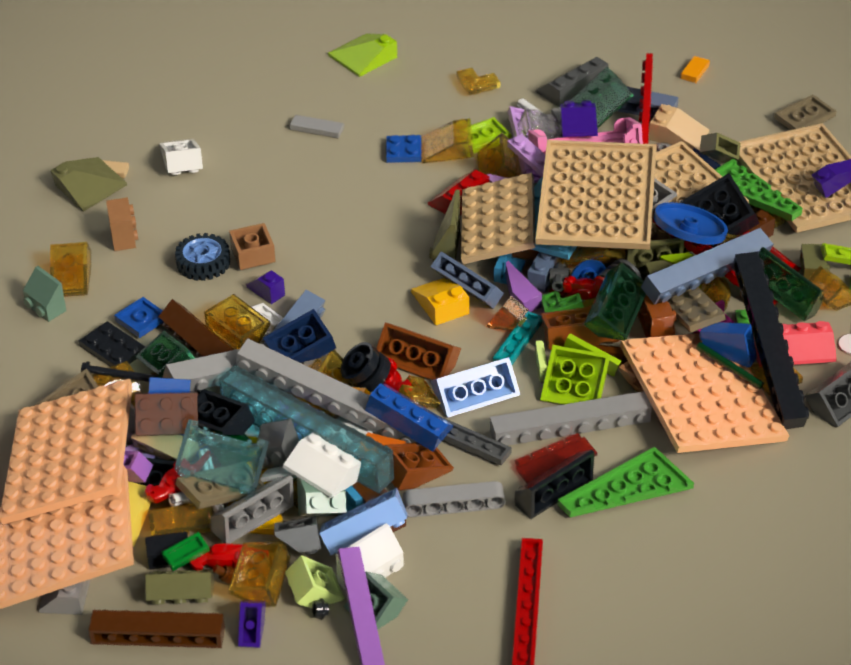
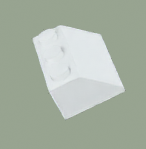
M314 433L301 439L283 464L284 469L331 498L357 482L361 462L352 455L345 453L337 448V446L330 444Z
M387 523L349 546H360L365 573L366 571L377 573L386 578L404 566L403 551ZM337 553V580L338 584L345 589L341 566Z

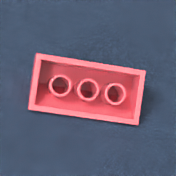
M829 322L783 324L784 340L787 339L788 353L789 356H792L794 365L836 362L834 334ZM755 343L756 354H757L756 361H757V363H758V366H759V367H762L761 360H760V357H759V353H758V350H757V346H756V343Z

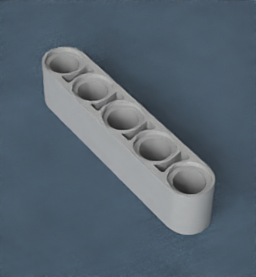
M497 481L411 489L405 491L402 495L408 517L493 510L503 507L506 503L503 486Z

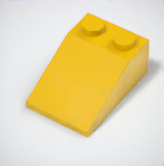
M446 278L411 289V293L435 325L469 314V296L460 285Z

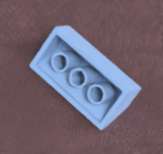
M509 357L431 380L435 398L446 417L520 395Z
M395 488L347 511L345 514H341L323 523L319 534L330 555L337 554L338 549L349 547L386 523L394 528L404 524L405 519H407V512L398 489Z

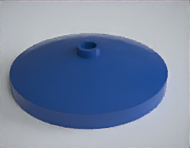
M667 202L659 204L653 215L655 223L664 231L693 243L705 245L719 244L725 240L728 232L726 224L714 214L684 203Z

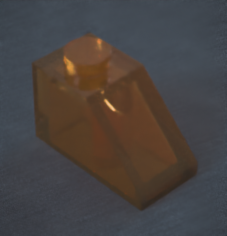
M510 296L487 324V327L513 331L517 325L521 327L526 321L525 315L529 309L513 296Z

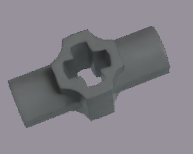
M564 261L557 262L555 268H550V284L554 291H562L565 278L570 276V269L567 268L568 266Z

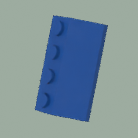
M382 383L370 394L365 409L368 413L432 452L454 426L387 384Z

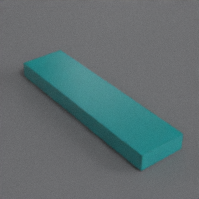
M526 311L494 355L493 361L509 357L511 365H513L541 326V315Z

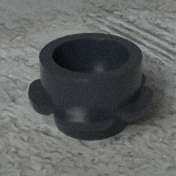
M320 598V601L313 602V617L323 620L329 614V605L322 598Z

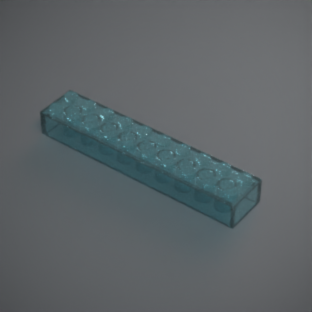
M236 365L219 378L221 395L248 404L255 419L253 423L255 426L261 428L263 423L291 418L299 441L314 433L359 460L361 466L357 482L380 493L394 480L393 450L388 446L382 445L373 438L358 432L355 428L343 424L340 420L330 417L323 411L317 410L308 403L295 398L293 395L280 390L278 387L265 382L260 377H256Z

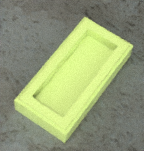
M536 341L535 357L539 381L544 382L548 367L544 343Z

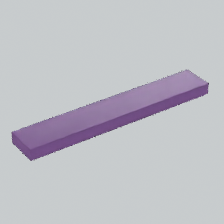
M360 546L338 549V557L361 665H385Z

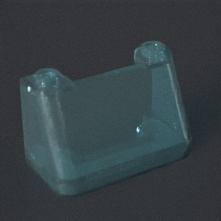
M188 419L174 468L178 472L177 474L182 477L188 478L192 476L239 489L238 491L243 494L255 492L269 441L259 439L258 443L251 444L252 440L250 439L245 442L207 431V427L201 430L198 427V421Z

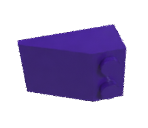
M565 101L564 104H560L562 137L598 136L595 103H592V101H582L581 103Z

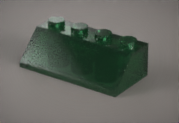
M762 247L758 254L760 259H763L764 273L768 275L769 290H772L774 299L803 321L814 317L824 301L823 290Z
M622 262L609 270L584 325L598 337L625 341L646 296V293L641 288L644 281Z

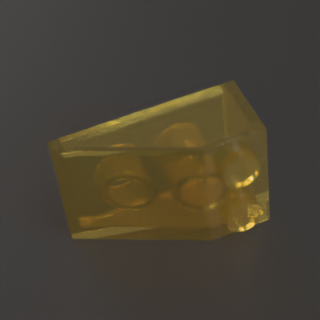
M471 119L453 120L421 137L422 163L473 158L474 143Z
M87 242L50 245V275L62 283L64 297L88 295L91 275V249Z

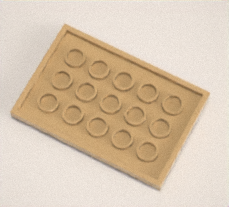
M532 173L462 189L461 260L463 264L535 248L534 177Z

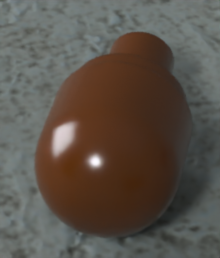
M216 564L212 569V572L218 574V578L228 585H236L241 579L240 572L231 566L225 565L221 567Z

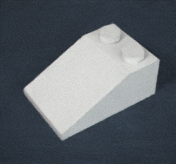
M194 139L159 143L166 171L171 173V175L181 174V171L194 173L198 172V169H203L201 148Z

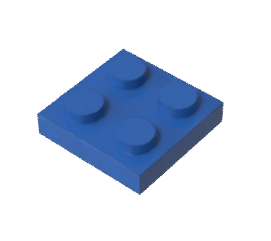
M421 135L387 136V163L422 162Z
M144 297L114 315L117 323L138 338L164 323L158 317L163 310Z

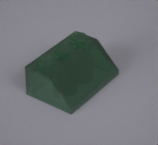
M606 67L570 101H574V103L592 101V103H595L598 129L634 95Z
M165 331L161 332L135 356L159 377H163L167 364L195 359L187 347Z

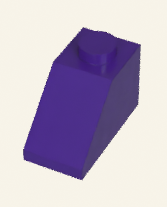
M272 270L246 284L247 288L270 304L285 296L284 278Z
M243 600L240 602L239 647H261L266 601Z

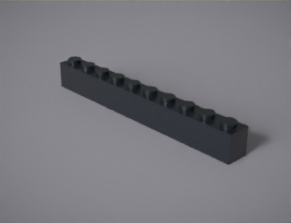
M758 251L735 254L733 261L734 272L749 323L752 327L754 340L776 414L785 429L804 427L807 419H809V410L803 403L804 394L798 386V374L794 373L793 370L794 361L788 353L787 339L784 340L783 324L779 323L778 320L779 312L778 308L774 307V295L768 287L769 278L764 273L763 259H760Z

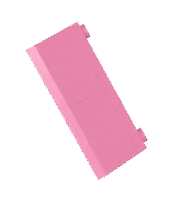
M631 117L616 120L613 131L598 132V136L547 139L542 130L528 131L529 140L544 154H546L547 140L643 144L642 125Z

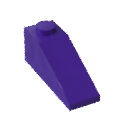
M851 159L828 164L812 174L816 189L825 198L851 182Z

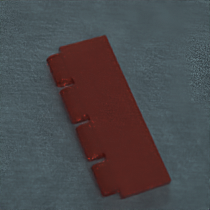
M579 433L565 438V442L560 440L548 445V449L544 447L530 454L531 457L525 455L516 459V470L523 480L529 483L535 477L547 472L551 467H555L563 462L567 457L588 450H593L595 457L597 452L585 437L581 438Z

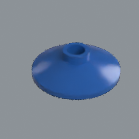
M586 260L579 263L573 269L571 276H575L576 279L590 278L593 280L606 268L598 260Z

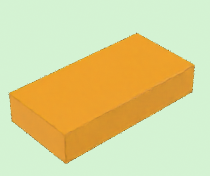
M694 56L681 73V79L697 83L709 67L710 60Z

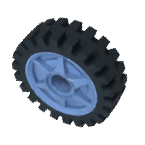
M199 233L196 234V237L191 235L189 239L184 238L183 242H179L175 251L177 269L184 277L187 276L188 279L194 277L196 281L199 278L202 281H206L207 277L209 280L213 279V276L219 277L220 273L224 274L230 265L228 243H226V240L221 239L220 236L215 238V234L208 236V233H204L203 236Z

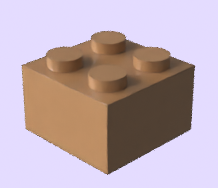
M128 197L106 200L114 251L136 248L135 240H138L133 204H129Z
M265 223L229 231L231 249L240 270L276 262L274 244Z

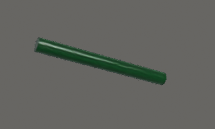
M701 342L697 344L696 349L759 389L764 386L763 381Z

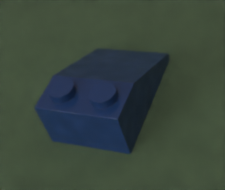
M314 309L263 337L269 349L299 363L320 358L336 349L332 335Z

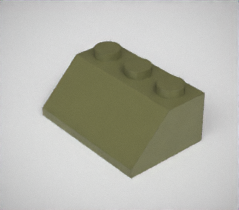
M212 569L150 571L145 574L146 601H152V604H165V600H173L174 604L186 603V599H195V603L208 602V598L213 597L214 572H212Z

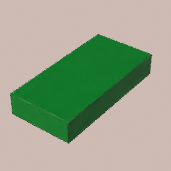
M197 532L162 551V556L171 570L175 571L209 552L210 548L201 534Z

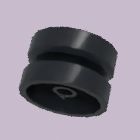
M362 342L355 345L345 355L341 363L340 373L353 386L366 388L369 392H372L380 383L383 384L388 377L391 363L373 345L368 342Z

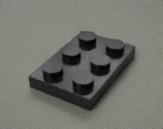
M108 321L79 340L81 348L112 369L122 370L147 352L146 346Z

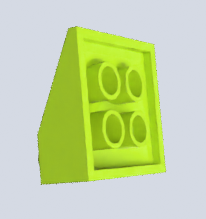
M364 34L328 52V56L358 77H361L397 58V41L387 34Z
M552 345L540 401L564 405L600 399L603 393L610 355Z

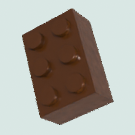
M197 392L135 393L136 435L198 434Z

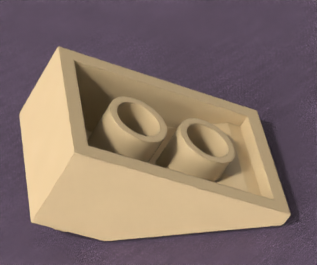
M661 104L649 127V140L672 145L683 141L692 150L694 147L700 150L701 136L709 134L708 128L679 108Z

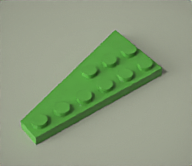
M731 159L715 170L722 177L729 173L742 194L749 200V204L754 207L761 208L770 214H775L788 221H793L802 215L803 208L789 198H783L780 191H773L770 184L756 174L748 173L747 168L743 165H737L735 159Z
M653 447L559 498L558 506L571 518L693 489L694 482L656 447Z

